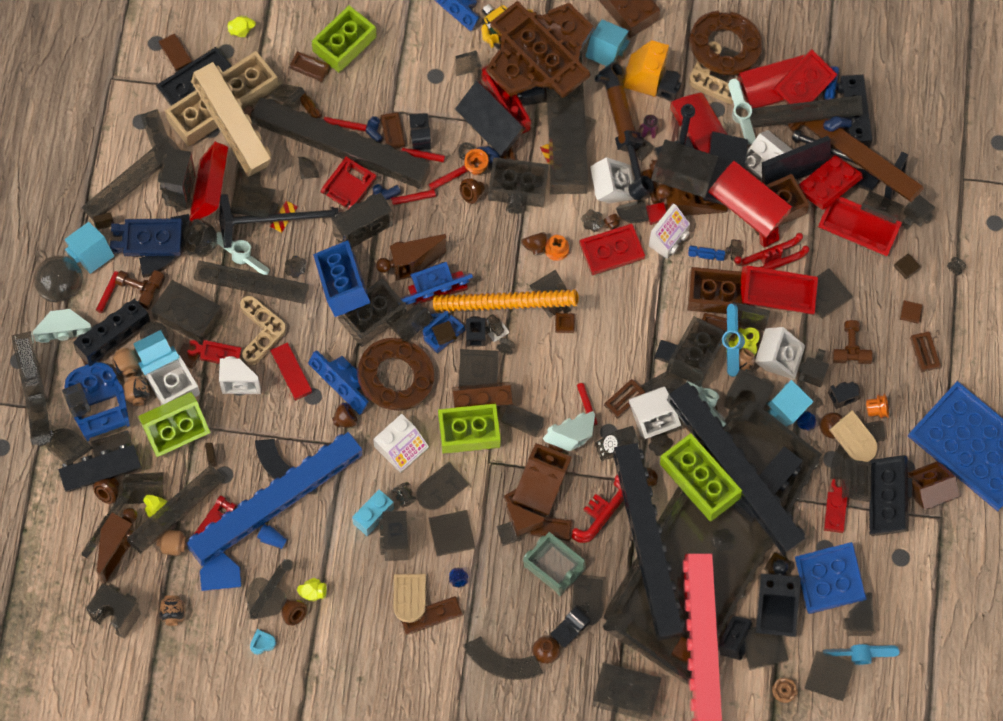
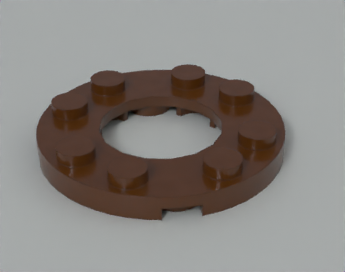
M709 12L695 22L690 33L689 43L693 55L704 67L716 73L735 75L747 71L756 64L762 51V38L758 29L750 20L735 12ZM717 30L731 31L741 39L742 51L734 57L720 56V54L714 53L710 48L711 46L708 43L709 36Z
M385 338L374 342L364 351L358 364L357 377L362 391L373 403L388 410L402 411L418 406L427 398L434 382V368L425 351L415 343L411 344L403 341L402 338ZM395 358L408 363L414 374L412 385L403 391H394L384 387L377 376L378 367L383 361Z

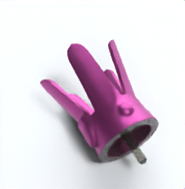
M649 114L644 117L643 123L640 128L643 127V138L648 130L651 132V137L655 138L656 128L659 130L656 116Z

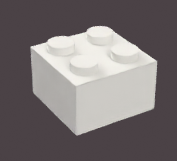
M180 355L178 359L146 374L147 380L161 405L190 392L193 393L194 397L200 395L199 388Z

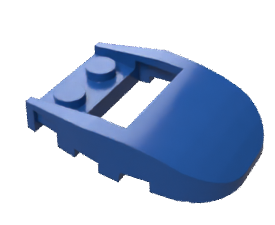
M96 362L90 367L89 365L79 367L67 376L65 380L67 405L87 441H90L89 438L126 425L127 427L130 426L122 385L109 365ZM114 397L117 398L119 406L82 419L80 409Z

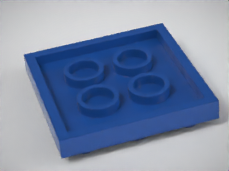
M853 542L795 557L808 614L867 600Z

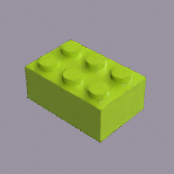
M349 5L311 41L312 51L340 73L376 38V27Z
M192 392L138 416L156 457L210 433L199 404Z
M496 404L438 409L442 454L500 448Z

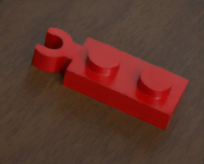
M195 340L189 341V345L195 346L196 349L193 351L187 350V354L189 356L199 354L202 361L220 364V359H225L228 356L240 358L241 347L207 340L203 341V345H200Z
M835 479L830 484L833 492L828 491L823 531L844 532L848 495L842 493L846 487V481L844 480L841 487L835 485Z

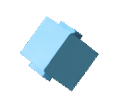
M602 19L590 36L585 57L605 66L616 62L618 55L622 56L629 46L630 41L626 39L628 30Z
M90 222L64 239L68 245L65 249L67 254L76 263L81 262L82 266L90 274L114 257L106 238Z
M161 330L133 343L141 359L139 365L144 375L179 358L174 346H169Z
M790 380L767 403L771 408L764 416L769 421L774 418L785 428L793 424L814 401Z

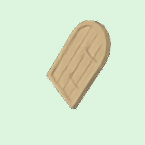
M853 410L829 429L853 460L860 463L868 462L876 455L877 442Z
M426 574L394 575L393 607L395 615L401 621L415 622L423 616L426 608Z

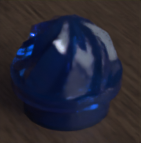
M804 411L797 419V425L802 430H812L816 425V417L812 413Z
M457 567L450 571L449 582L453 587H463L468 583V573L463 568Z

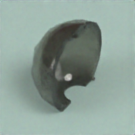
M61 255L46 258L39 266L35 276V288L39 295L45 300L55 303L75 296L83 283V274L78 263L69 257Z

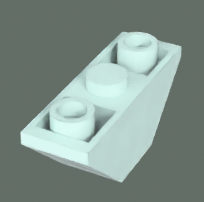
M71 309L50 311L33 330V336L35 341L40 343H47L55 339L68 340L71 337L84 335L92 327L90 323Z
M593 411L587 414L583 412L573 420L568 418L561 425H552L547 429L548 433L544 436V441L567 451L583 446L592 436L595 413Z

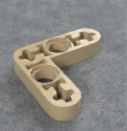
M709 42L710 48L716 49L714 53L721 54L720 44ZM697 61L690 75V86L725 103L734 104L732 96L728 97V94H730L729 83L711 76L712 71L702 68L700 66L701 63ZM697 77L701 78L698 82H695ZM711 84H717L719 86V89L717 91H713L709 88V86Z
M247 296L240 302L241 311L263 330L243 350L242 355L246 364L256 365L285 335L286 326L280 318L252 296ZM252 303L253 309H251L250 307L246 309L245 304ZM261 313H266L269 317L266 321H260L258 316ZM272 322L275 327L280 326L281 331L277 330L274 332V327L270 323ZM262 338H267L270 341L265 347L259 344ZM255 352V358L251 357L248 359V353L253 354Z

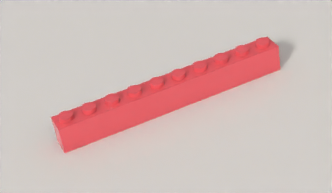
M688 554L686 559L683 560V572H686L687 580H684V592H687L688 599H685V611H688L689 619H686V631H689L690 639H687V650L691 652V659H688V670L692 671V679H689V690L693 691V699H690V709L694 711V719L691 721H722L712 554Z

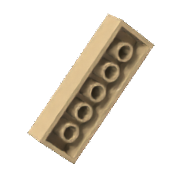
M257 51L224 71L222 76L224 81L229 82L233 89L231 93L234 98L240 100L243 106L241 108L242 111L247 106L255 104L279 88L278 77ZM196 90L165 110L167 121L188 147L218 128Z
M214 62L195 71L191 82L246 175L250 177L268 167L271 160V152L267 146L264 147L260 140L262 138L257 130L254 131L252 128V121L249 115L243 113L241 109L243 106L240 100L234 98L231 93L233 89L229 82L224 81L221 68L215 66Z

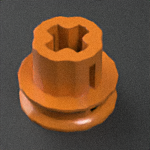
M481 149L470 150L464 159L466 169L473 175H480L487 169L489 163L488 155Z
M557 234L550 237L545 244L547 257L554 261L566 258L569 253L568 241L563 236ZM555 242H556L557 244H560V243H561V246H560V247H558L557 245L554 246V243H555Z
M886 393L883 396L878 394L876 399H868L866 401L869 417L880 415L881 419L885 416L889 418Z

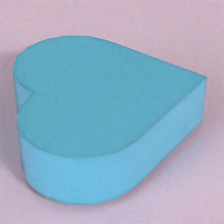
M257 629L250 643V649L256 655H260L264 651H271L276 646L275 638Z

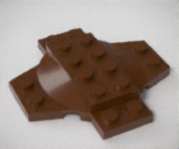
M517 0L490 22V26L501 36V49L497 51L487 66L486 72L510 96L537 86L549 87L551 90L554 89L562 98H565L591 77V72L579 60L580 51L594 31V26L572 4L566 3L549 10L547 14L540 15L537 12H529Z

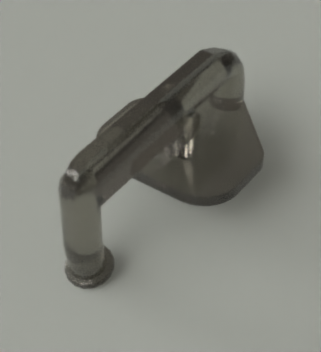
M285 559L279 564L269 581L259 577L255 578L245 591V597L249 611L248 618L250 620L274 616L280 613L287 597L285 592L278 588L277 585L285 572L293 568V562L290 559Z

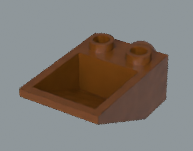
M674 171L664 179V184H660L656 189V193L660 198H666L667 209L672 204H675L684 216L727 212L725 205L718 203L703 205L695 191L697 188L705 185L706 175Z
M446 234L409 242L399 241L390 245L391 260L380 258L376 262L377 270L381 273H386L390 268H393L396 281L411 278L410 274L427 268L446 253Z
M535 443L512 502L549 516L569 469L572 457L561 453L563 451L562 448L550 443L548 447Z
M133 508L125 509L122 513V518L111 513L101 528L96 573L104 585L129 547L132 548L137 541V534L132 523L137 520L138 514Z

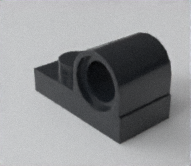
M428 113L409 114L412 149H431Z
M577 605L550 635L565 649L592 622V619Z
M732 616L718 644L721 656L739 661L742 660L746 650L745 639L752 627V620Z

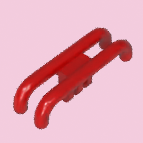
M797 233L791 240L745 258L737 256L734 262L737 266H744L761 259L763 263L761 268L774 270L803 258L808 254L810 248L805 245L800 251L781 258L783 250L797 245L803 239V234Z
M618 475L615 476L613 484L619 491L609 503L595 494L593 499L598 503L592 500L588 502L593 510L588 506L584 507L583 510L596 520L586 531L574 528L571 536L574 541L578 543L590 542L623 502L624 499Z

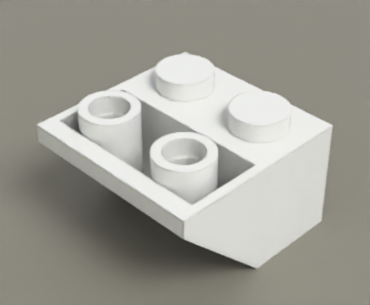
M769 130L764 131L757 136L747 151L745 167L762 180V162L792 149Z
M665 386L628 399L639 433L644 439L681 426L677 413L667 401L669 394Z

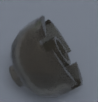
M194 219L191 221L194 223L191 227L187 225L182 235L181 244L185 247L183 252L196 258L206 257L217 246V232L211 224L200 219Z

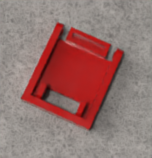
M345 157L320 192L325 194L329 191L327 193L328 198L345 208L349 205L348 210L352 212L377 180V175ZM351 168L364 175L362 177L363 181L348 173Z

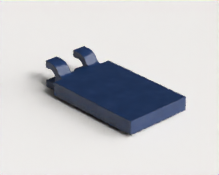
M182 218L125 219V224H111L113 237L122 236V241H110V249H112L113 254L123 252L124 256H181Z

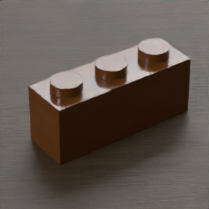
M510 382L452 387L454 408L496 404V406L512 404Z

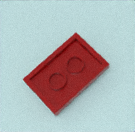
M810 49L773 90L800 115L837 74Z
M835 155L798 185L806 199L824 210L862 179V173Z
M632 223L579 240V245L592 276L645 259L644 251Z

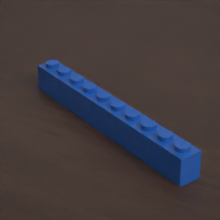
M349 432L344 435H338L333 443L322 446L317 454L306 457L301 465L290 468L285 476L274 479L269 487L258 490L254 497L250 500L242 501L234 511L226 512L222 515V519L207 525L203 532L192 535L187 542L188 549L199 564L204 566L362 457V448Z

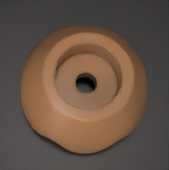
M780 678L774 683L772 693L779 702L789 703L797 696L798 689L793 680Z

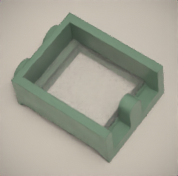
M550 532L546 536H542L538 540L537 546L533 550H529L523 558L524 567L551 587L560 597L586 569L585 560Z

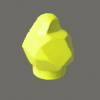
M240 15L232 21H228V30L231 36L246 37L249 31L255 27V21L247 16Z
M146 495L143 501L146 504L145 511L147 516L153 520L158 519L161 522L170 512V509L167 507V500L154 495Z
M311 578L303 585H299L297 592L302 598L313 602L325 599L327 585L326 583H321L319 579Z

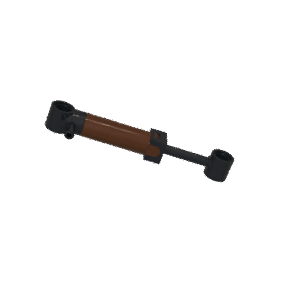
M612 62L600 70L594 79L596 82L605 85L618 134L615 138L617 149L628 152L635 177L634 182L629 185L628 191L631 197L638 201L654 191V184L648 176H642L635 149L641 146L643 141L640 132H636L622 81L624 70L619 63Z

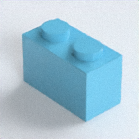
M379 489L352 517L353 525L368 537L394 510V502Z

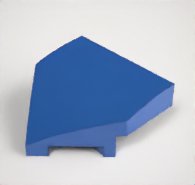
M448 311L434 314L424 312V341L437 354L452 341L439 345L432 327L450 321L456 337L465 331L464 325L453 315H449Z
M221 553L205 564L200 570L201 591L241 587L240 566L226 554Z

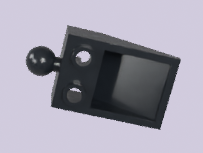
M779 559L773 563L772 567L776 575L761 573L759 576L756 633L796 637L801 577L784 576L788 571V564L785 560ZM767 581L773 582L774 586L769 588L766 584ZM793 584L794 588L789 590L786 585Z

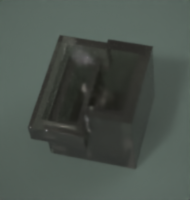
M556 270L529 285L532 291L536 293L538 291L543 293V291L549 292V290H553V292L555 290H559V292L561 290H565V292L568 290ZM554 305V307L548 306L547 308L542 306L549 318L562 310L564 313L571 311L567 305L565 307H561V305L555 307Z

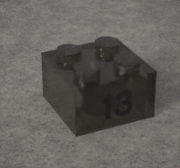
M407 511L383 512V518H379L380 536H384L380 537L381 555H385V561L409 560Z

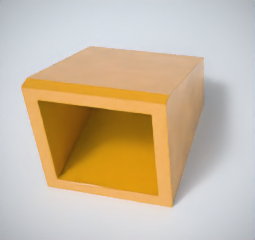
M651 40L632 53L622 80L624 88L656 97L666 66L669 45Z

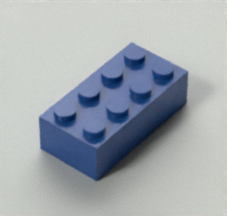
M348 240L313 254L325 297L334 317L370 303L356 255Z

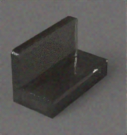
M477 50L455 56L456 76L471 73L473 83L476 80L481 82L482 65Z
M164 473L125 474L123 479L125 504L144 503L143 499L146 495H154L164 499Z

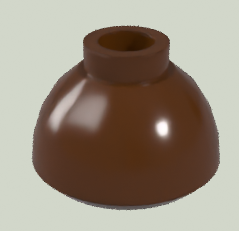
M463 179L460 183L461 196L469 204L476 203L485 190L484 184L475 179Z
M545 232L523 238L521 243L535 255L544 252L543 248L546 244L547 236Z
M344 402L337 407L335 416L332 418L337 428L340 426L351 428L357 426L358 423L353 409Z
M835 412L824 415L819 424L822 434L828 438L836 439L829 429L842 419L843 416Z
M115 478L103 479L94 483L93 490L100 501L113 504L119 495L118 487L120 484Z
M287 599L281 604L282 618L288 626L300 623L306 616L307 605L301 600Z
M542 636L533 645V656L540 663H552L560 655L559 643L553 637Z

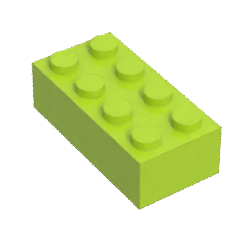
M691 433L660 456L661 467L710 522L741 499L742 490Z

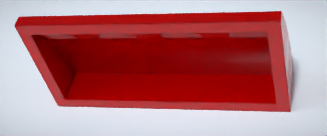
M804 55L739 73L738 81L740 82L745 99L752 110L784 101L773 88Z
M701 92L672 101L670 110L681 127L683 120L681 115L682 106L685 104L694 106L695 115L690 119L687 137L690 138L697 156L706 168L712 131L726 135L727 133Z
M216 141L199 160L190 221L202 219L219 208L228 146Z
M735 161L727 167L708 191L765 238L790 214L792 208L791 205Z
M840 196L826 207L818 228L887 257L902 222Z
M749 265L744 266L741 272L742 303L814 315L818 277Z

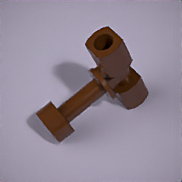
M120 270L115 284L121 287L127 284L139 289L141 296L138 303L144 309L149 310L154 301L153 294L156 289H160L165 275L154 270L149 281L144 280L142 283L130 278L129 273Z
M848 320L844 322V331L848 332V346H845V349L833 350V363H847V360H858V364L872 363V350H860V347L856 345V332L860 330L859 321Z

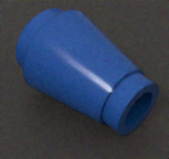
M264 524L257 535L260 542L280 549L284 547L287 538L271 525L267 526Z

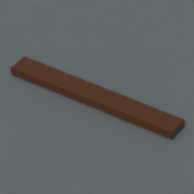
M817 111L804 123L805 128L818 137L828 136L831 139L832 147L908 201L912 202L924 189L917 181L843 129L838 128L832 132L825 130L823 124L828 119Z

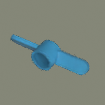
M729 304L727 307V332L722 337V343L727 348V373L731 377L739 374V350L745 344L743 334L738 332V307L736 304ZM737 334L739 338L738 344L730 347L728 342L730 336Z
M860 644L851 646V649L823 650L824 656H851V663L854 665L872 663L871 657H895L900 653L899 647L895 645L870 646Z

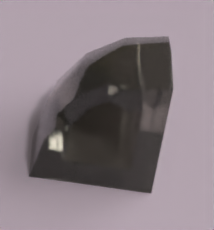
M298 156L301 179L319 178V172L315 163L307 157Z
M644 200L629 202L616 207L618 215L626 222L640 223L649 221Z

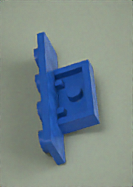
M435 0L469 31L474 30L479 16L471 8L475 7L477 0Z
M442 262L410 274L416 292L399 298V301L401 303L405 302L406 305L416 302V298L421 296L423 298L431 297L437 290L441 289V292L452 289L451 285L457 283L459 286L470 282L469 279L473 278V275L468 273L452 279L447 262Z
M317 350L313 352L308 364L361 415L369 401L359 392L361 387L358 382L357 370L343 356L329 362Z

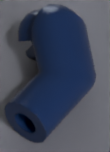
M372 116L367 122L366 133L376 144H379L383 140V137L378 133L380 119Z
M835 116L825 121L823 127L825 130L832 132L840 127L849 128L852 121L848 118Z
M490 146L476 148L483 150L489 156L488 162L494 165L498 163L500 155Z
M376 184L372 189L375 197L389 200L401 193L398 185L387 190L380 184Z

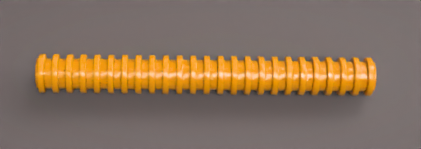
M576 289L572 291L566 290V292L565 290L560 292L559 290L554 292L549 290V292L543 291V293L541 291L537 293L535 291L531 293L526 291V293L520 292V294L518 292H514V294L512 292L508 294L503 292V294L497 293V295L495 293H491V295L490 293L485 295L480 293V295L474 294V296L473 294H458L457 296L440 295V297L435 295L433 298V309L435 312H445V310L450 312L451 310L467 311L468 309L470 311L474 309L485 310V308L486 310L491 308L492 310H496V308L500 310L502 308L508 309V307L509 309H519V307L524 309L525 307L531 308V306L532 308L537 306L538 308H542V306L547 308L548 306L554 307V305L555 307L560 305L561 307L566 305L571 307V305L577 306L579 296Z

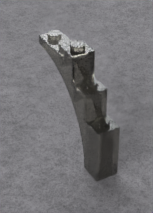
M29 331L12 335V343L26 401L32 446H44L52 441L54 429L42 380L41 366L32 332Z

